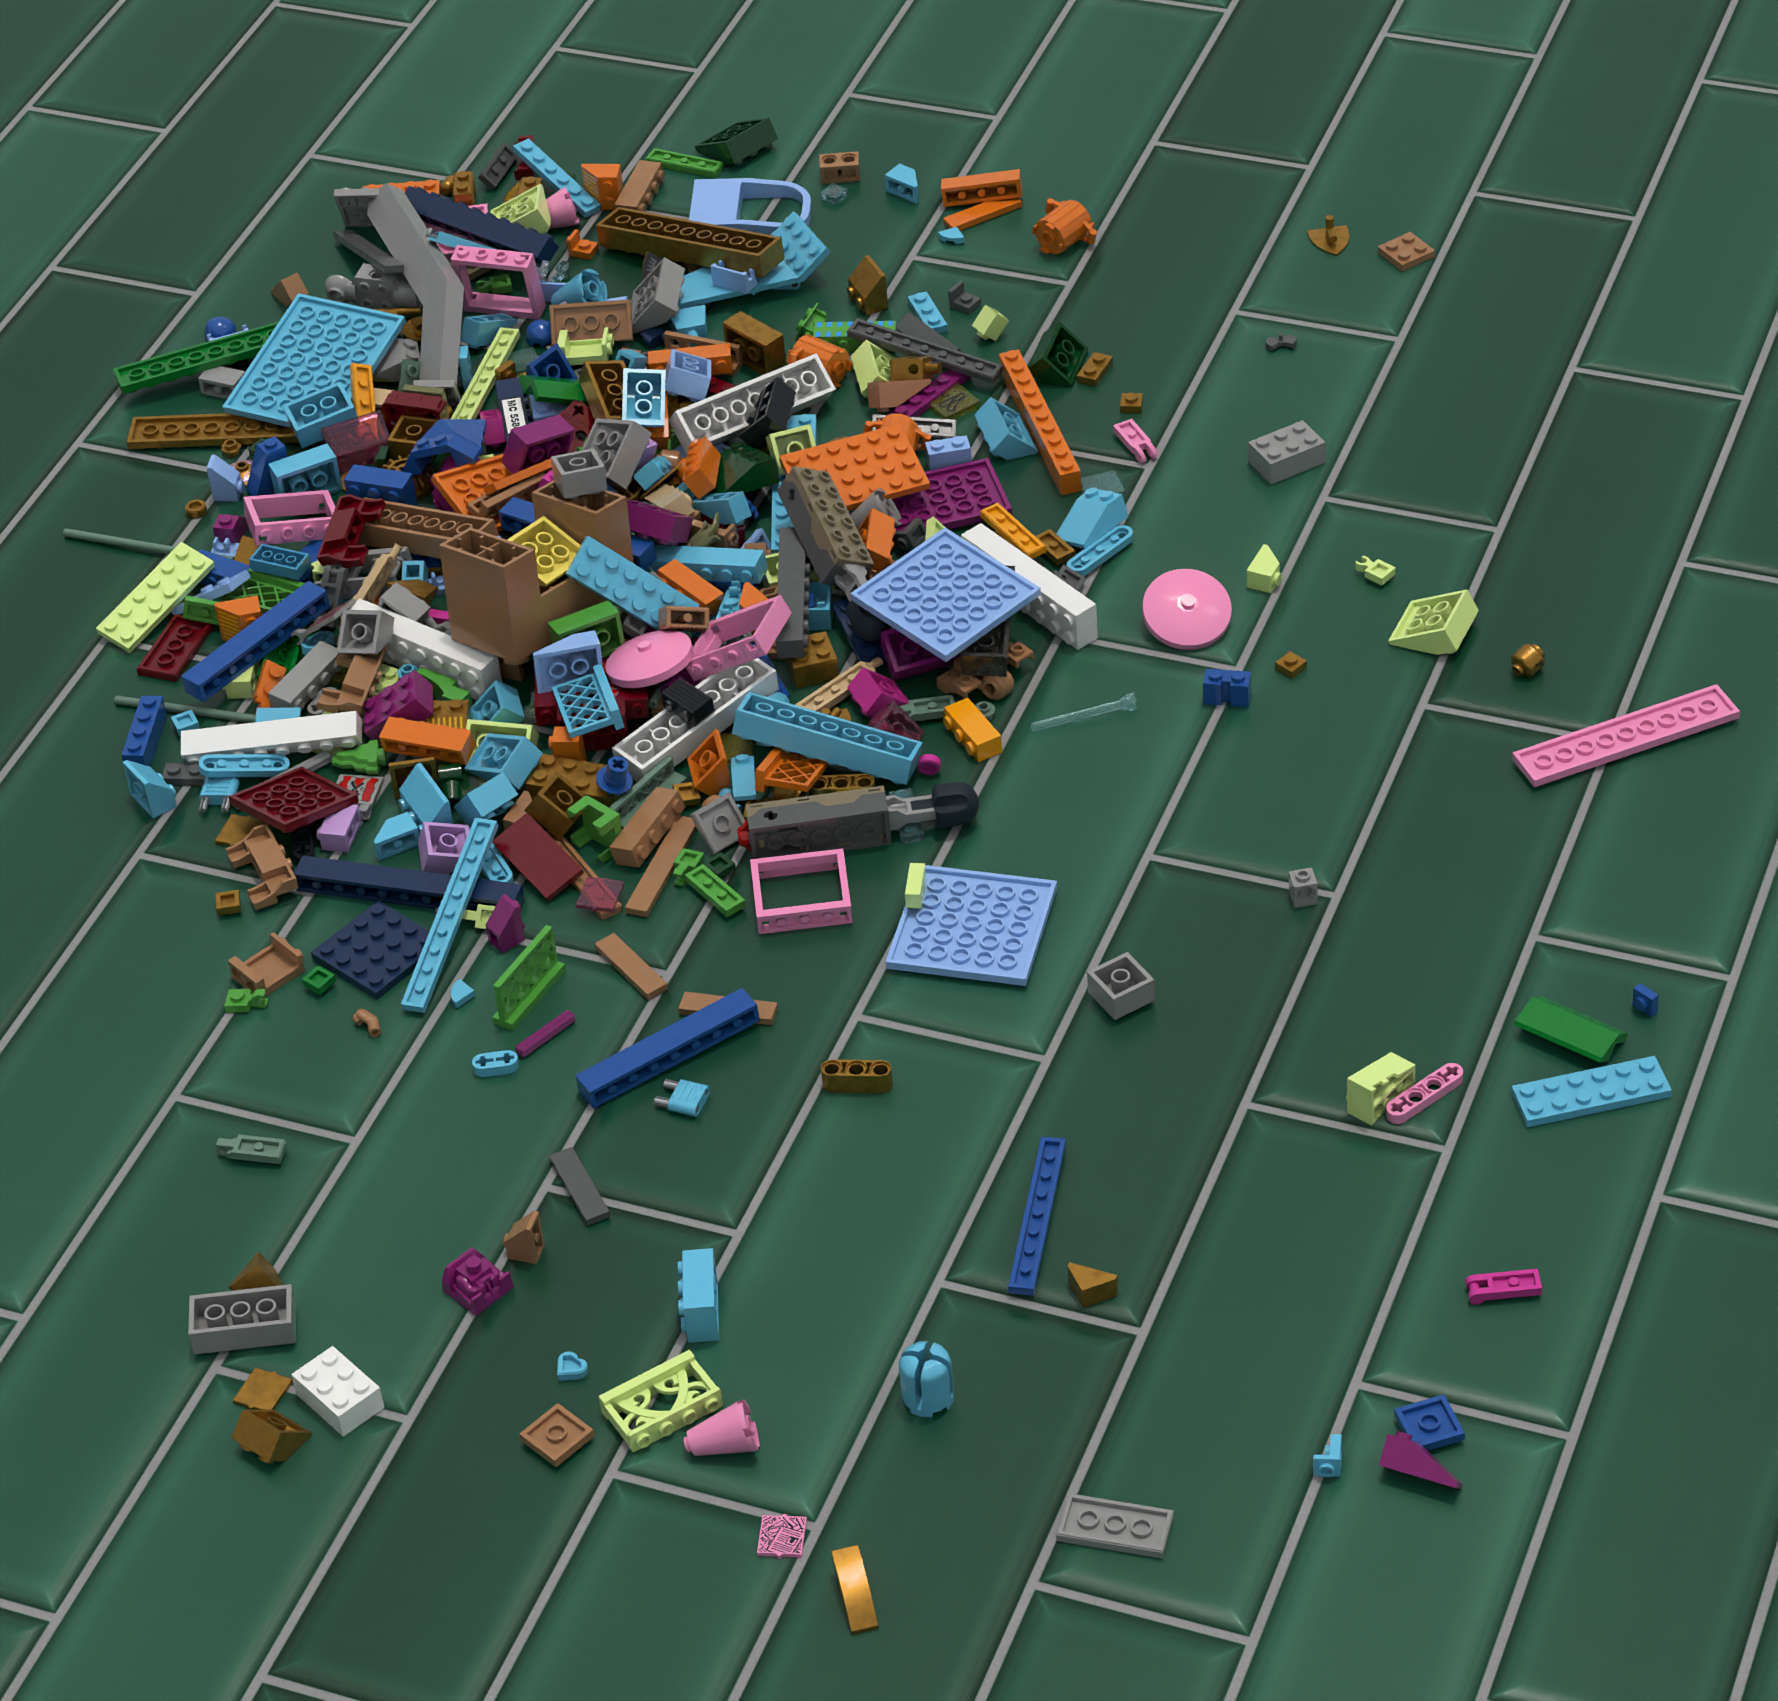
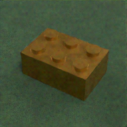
M741 311L723 322L725 342L741 345L743 365L761 375L787 366L782 333ZM731 350V356L736 357L735 351Z

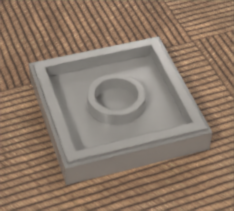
M730 792L690 814L712 855L738 841L737 829L745 822Z

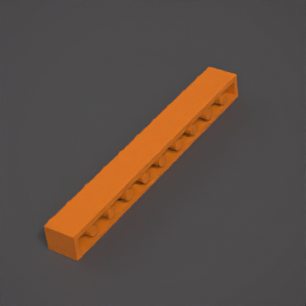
M1019 349L1000 353L999 364L1003 365L1001 376L1060 494L1066 495L1082 491L1081 470Z

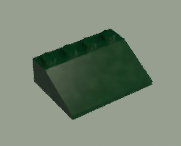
M743 442L732 444L731 448L724 449L720 453L721 458L716 487L708 492V494L740 491L746 493L780 483L775 458Z

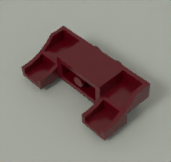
M351 494L339 497L316 557L323 567L339 563L347 569L364 565L369 549L365 544L358 545L365 523L381 519L386 505L382 498L364 499Z

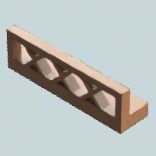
M665 331L664 350L691 347L688 344L689 342L695 343L697 346L729 343L671 331ZM671 339L677 340L681 345H672ZM730 343V349L735 351L736 357L731 356L733 373L725 375L736 376L743 366L742 349L740 344Z
M540 472L535 476L489 495L485 494L467 503L466 509L474 516L493 519L499 516L498 511L513 497L525 501L532 499V492L538 489L541 478L545 473Z

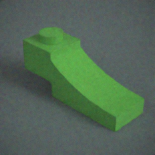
M423 667L417 670L421 676L433 685V696L439 701L469 700L470 708L472 707L470 692L458 688L456 679Z

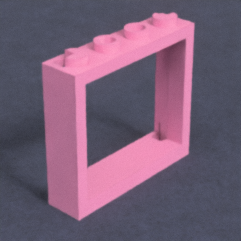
M456 246L451 257L453 270L464 286V311L485 314L503 313L511 317L529 319L541 318L546 304L533 253ZM466 265L523 272L529 298L473 292Z
M328 490L243 497L244 517L256 546L261 544L323 540L335 510L334 502ZM323 503L325 507H319V504ZM326 513L327 517L263 523H260L259 520L261 518ZM259 535L260 537L266 536V540L259 541Z
M778 595L709 621V628L702 632L693 646V657L685 667L693 681L767 655L792 613L782 596ZM756 630L753 636L720 648L724 641ZM754 641L756 645L752 646L750 642Z
M843 848L750 859L759 934L853 923ZM839 869L842 901L763 910L760 879ZM847 912V915H840V913ZM769 921V924L762 925V922Z

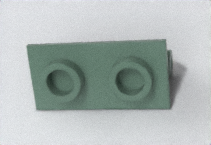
M402 360V363H400L401 378L398 391L403 392L405 384L413 385V380H419L421 361Z

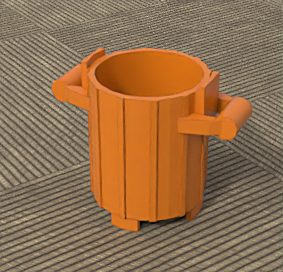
M1052 198L1047 199L1045 207L1047 215L1037 221L1036 225L1032 228V234L1035 233L1039 244L1042 246L1040 250L1044 254L1052 253L1055 255L1062 253L1079 239L1088 244L1095 243L1097 231L1094 229L1095 223L1091 222L1087 209L1081 203L1072 199L1068 201L1063 200L1062 202L1055 201Z
M805 334L799 338L793 349L788 350L786 361L788 365L817 353L835 388L840 387L841 384L839 383L846 375V372H851L853 362L849 361L846 349L812 335Z
M891 413L883 417L882 420L878 418L877 421L865 422L863 433L872 431L873 427H876L875 430L900 423L914 452L915 450H926L925 442L931 441V435L922 432L921 428L918 429V425H916L912 418L903 414ZM921 437L922 442L921 444H918L919 438Z

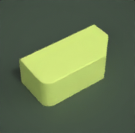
M910 863L905 890L906 908H922L926 881L925 863Z

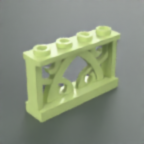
M690 1350L599 1396L601 1413L606 1419H609L632 1452H636L665 1436H669L672 1432L692 1424L695 1420L713 1413L723 1406L720 1388L714 1384L698 1364ZM694 1376L697 1381L688 1383V1378ZM692 1389H703V1390H705L706 1392L700 1395V1393H699L698 1391H689V1390H692ZM658 1393L665 1395L678 1394L676 1402L670 1411L648 1410L651 1397ZM621 1412L628 1415L624 1421L619 1415ZM635 1418H637V1428L631 1430L629 1428V1425Z

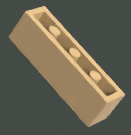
M663 483L643 497L650 504L687 516L695 511L691 506L694 504L691 497L682 490L675 489L673 485L669 486Z

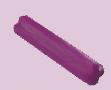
M565 1010L517 1044L515 1047L516 1053L522 1058L526 1057L575 1022L574 1013L570 1010Z

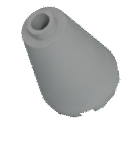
M877 488L850 514L857 529L872 508L895 518L894 528L902 524L898 522L901 516L892 499L889 498L887 500L883 497L886 493L883 489Z

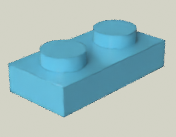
M460 346L458 367L461 368V371H459V383H463L465 392L473 378L469 348L468 346Z

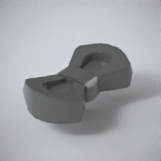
M1279 334L1277 338L1268 337L1265 342L1266 348L1270 351L1280 346L1293 349L1297 344L1295 336L1287 335L1283 337V334Z

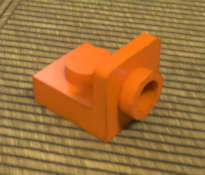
M575 229L567 237L566 246L568 247L569 256L591 260L599 250L598 242L580 239L579 230Z

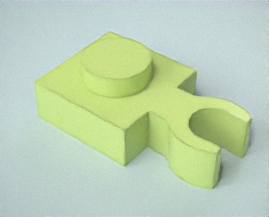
M1362 556L1361 563L1355 562V569L1357 571L1364 572L1365 578L1380 585L1385 584L1396 574V567L1379 559L1372 562L1368 557Z

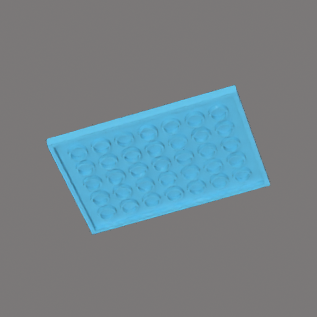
M298 293L222 406L224 412L291 428L283 408L284 404L340 381L353 404L349 366L352 363L371 365L373 374L405 325V316Z

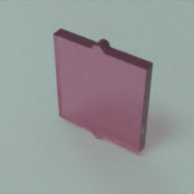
M587 877L576 902V908L588 909L593 912H614L625 885L624 881L611 880L607 877Z

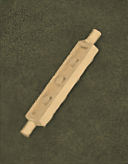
M395 543L389 554L382 553L380 558L375 561L370 574L363 580L360 590L353 597L355 601L363 599L372 604L374 603L398 564L396 558L403 549L401 546ZM342 616L340 617L339 623L336 626L339 632L341 627ZM339 634L335 639L334 645L338 646Z
M876 657L869 663L858 662L795 705L821 712L824 708H832L851 695L847 687L862 667L876 672L875 669L883 665L882 659Z

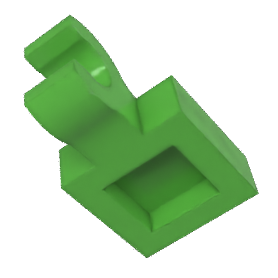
M685 848L681 850L673 862L675 869L673 876H677L674 885L682 887L685 885V874L702 865L705 860L704 853Z
M229 989L224 1005L226 1013L249 1012L251 1007L266 1008L269 1001L268 998H264L266 990L256 989L253 992L252 989Z

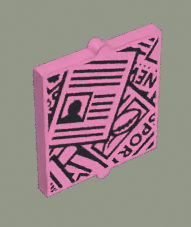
M786 1514L782 1516L762 1515L757 1556L777 1557L778 1559L782 1557L802 1558L807 1517L787 1516Z

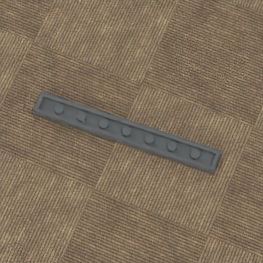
M353 230L333 231V238L383 273L404 272V265Z
M858 318L847 330L848 337L863 342L868 340L878 347L906 356H933V360L940 361L943 368L994 384L1003 371V365Z

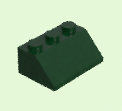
M1059 321L1043 333L1028 368L1032 376L1041 384L1070 387L1089 348Z

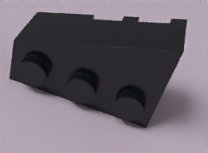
M776 377L764 386L754 405L756 411L753 417L749 416L746 420L749 424L747 429L741 431L738 437L748 446L760 450L767 445L766 437L769 434L787 430L786 425L791 417L790 411L794 405L796 392L779 377Z

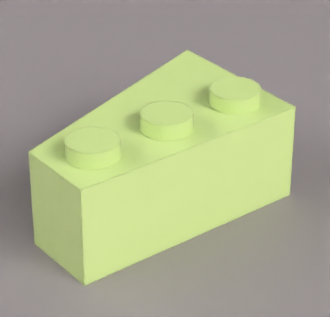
M1390 1052L1348 1077L1347 1113L1372 1126L1386 1112L1387 1103L1415 1083L1416 1065Z

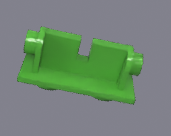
M816 303L813 309L809 308L804 316L805 321L800 320L796 328L798 334L795 340H798L800 336L805 334L813 336L814 322H825L827 320L826 312L817 309L819 303Z

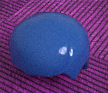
M213 317L205 326V340L208 341L207 334H211V337L214 339L236 333V326L232 320L226 317Z
M538 319L529 324L525 340L529 346L532 347L537 343L543 348L545 345L552 344L551 324L549 321Z

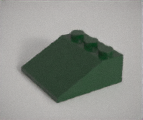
M770 118L738 121L695 145V149L716 161L723 162L724 165L732 164L737 166L744 162V158L757 155L758 150L771 147L772 142L777 140L778 137Z

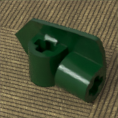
M438 761L439 786H441V791L450 803V809H455L454 806L466 794L478 788L480 784L475 775L464 770L465 765Z

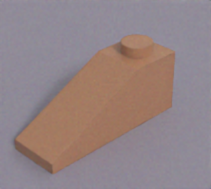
M931 379L867 383L869 408H877V412L890 411L889 407H898L929 385Z

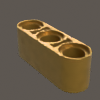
M869 774L823 775L811 787L809 796L875 787L874 777Z
M832 1059L825 1061L821 1065L823 1088L828 1092L886 1093L893 1087L892 1068L890 1063L884 1060Z

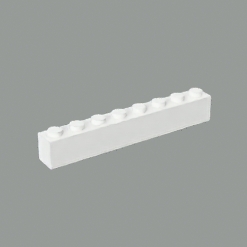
M357 711L181 731V757L187 764H199V759L208 754H282L285 756L292 752L309 753L311 750L321 749L328 751L336 747L352 748L355 745H362V719Z

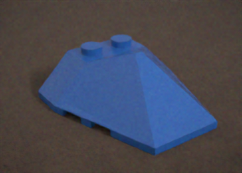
M438 420L416 442L402 472L412 473V475L421 474L434 455L447 452L451 453L456 466L475 463L483 451L481 444L484 443L483 435L486 432V420Z

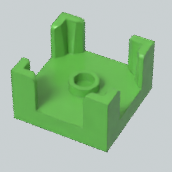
M586 795L567 809L569 818L582 812L583 826L571 835V844L581 848L592 839L606 846L607 849L600 853L597 859L605 863L613 857L609 846L622 831L620 814Z

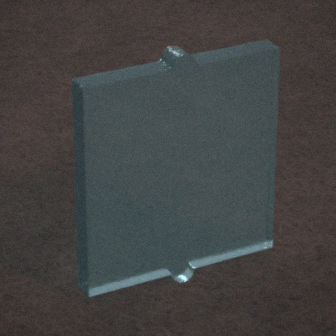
M534 347L511 352L508 360L515 362L516 374L518 375L526 372L527 365L539 357V355H536Z
M1115 470L1081 478L1082 493H1085L1087 489L1097 488L1122 495L1125 494L1122 479H1119Z

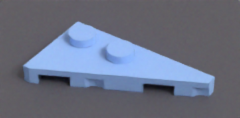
M244 570L231 578L221 579L215 586H212V584L207 585L200 590L201 593L194 597L208 600L216 599L232 592L251 576L247 570ZM184 602L178 604L171 611L173 615L183 613Z

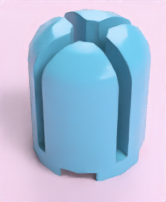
M919 1341L908 1346L899 1360L902 1401L910 1408L912 1414L920 1417H933V1413L941 1411L945 1407L948 1410L954 1401L952 1363L948 1351L942 1345L935 1342L930 1348L929 1341Z

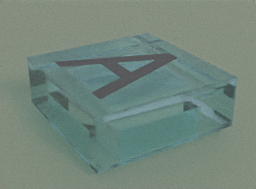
M832 183L820 193L821 199L837 204L848 195V189Z

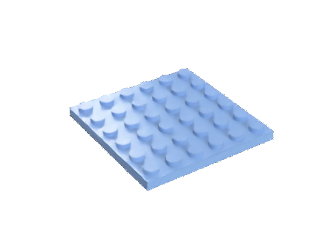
M943 528L851 592L850 597L853 602L947 662L1040 596L1041 588L947 528Z
M925 865L926 881L922 908H906L905 904L885 961L886 969L1026 986L1056 894L1057 881Z

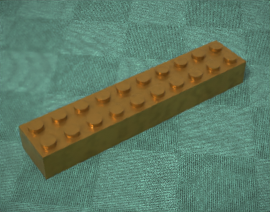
M618 207L596 224L599 245L601 247L611 250H622L627 253H638L642 256H645L646 252L649 251L661 259L665 257L674 262H685L690 265L705 266L706 268H711L713 263L719 266L718 261L721 260L724 262L725 268L742 273L747 272L748 275H750L749 268L754 269L757 278L766 276L767 273L785 259L781 237Z

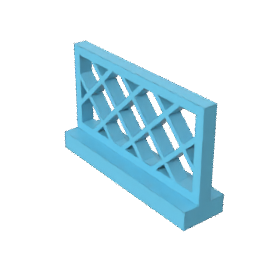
M601 664L593 666L594 673L552 687L570 738L614 724L616 730L625 727ZM569 690V692H568L567 694L561 693V692H564V691ZM577 692H582L580 696L575 695ZM590 694L595 695L593 698L588 697ZM568 701L573 702L571 705H566ZM581 703L586 704L584 707H579ZM594 705L599 706L597 710L592 709ZM572 713H578L575 717L570 716ZM585 715H591L588 719L583 718ZM577 724L582 725L580 727L574 728Z

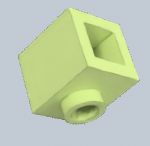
M985 305L972 326L978 330L976 334L985 340L991 338L997 341L1009 320L997 310Z

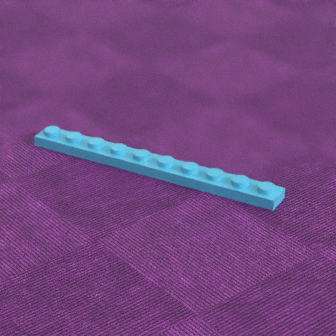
M475 818L402 999V1010L426 1012L498 829V823L495 820Z

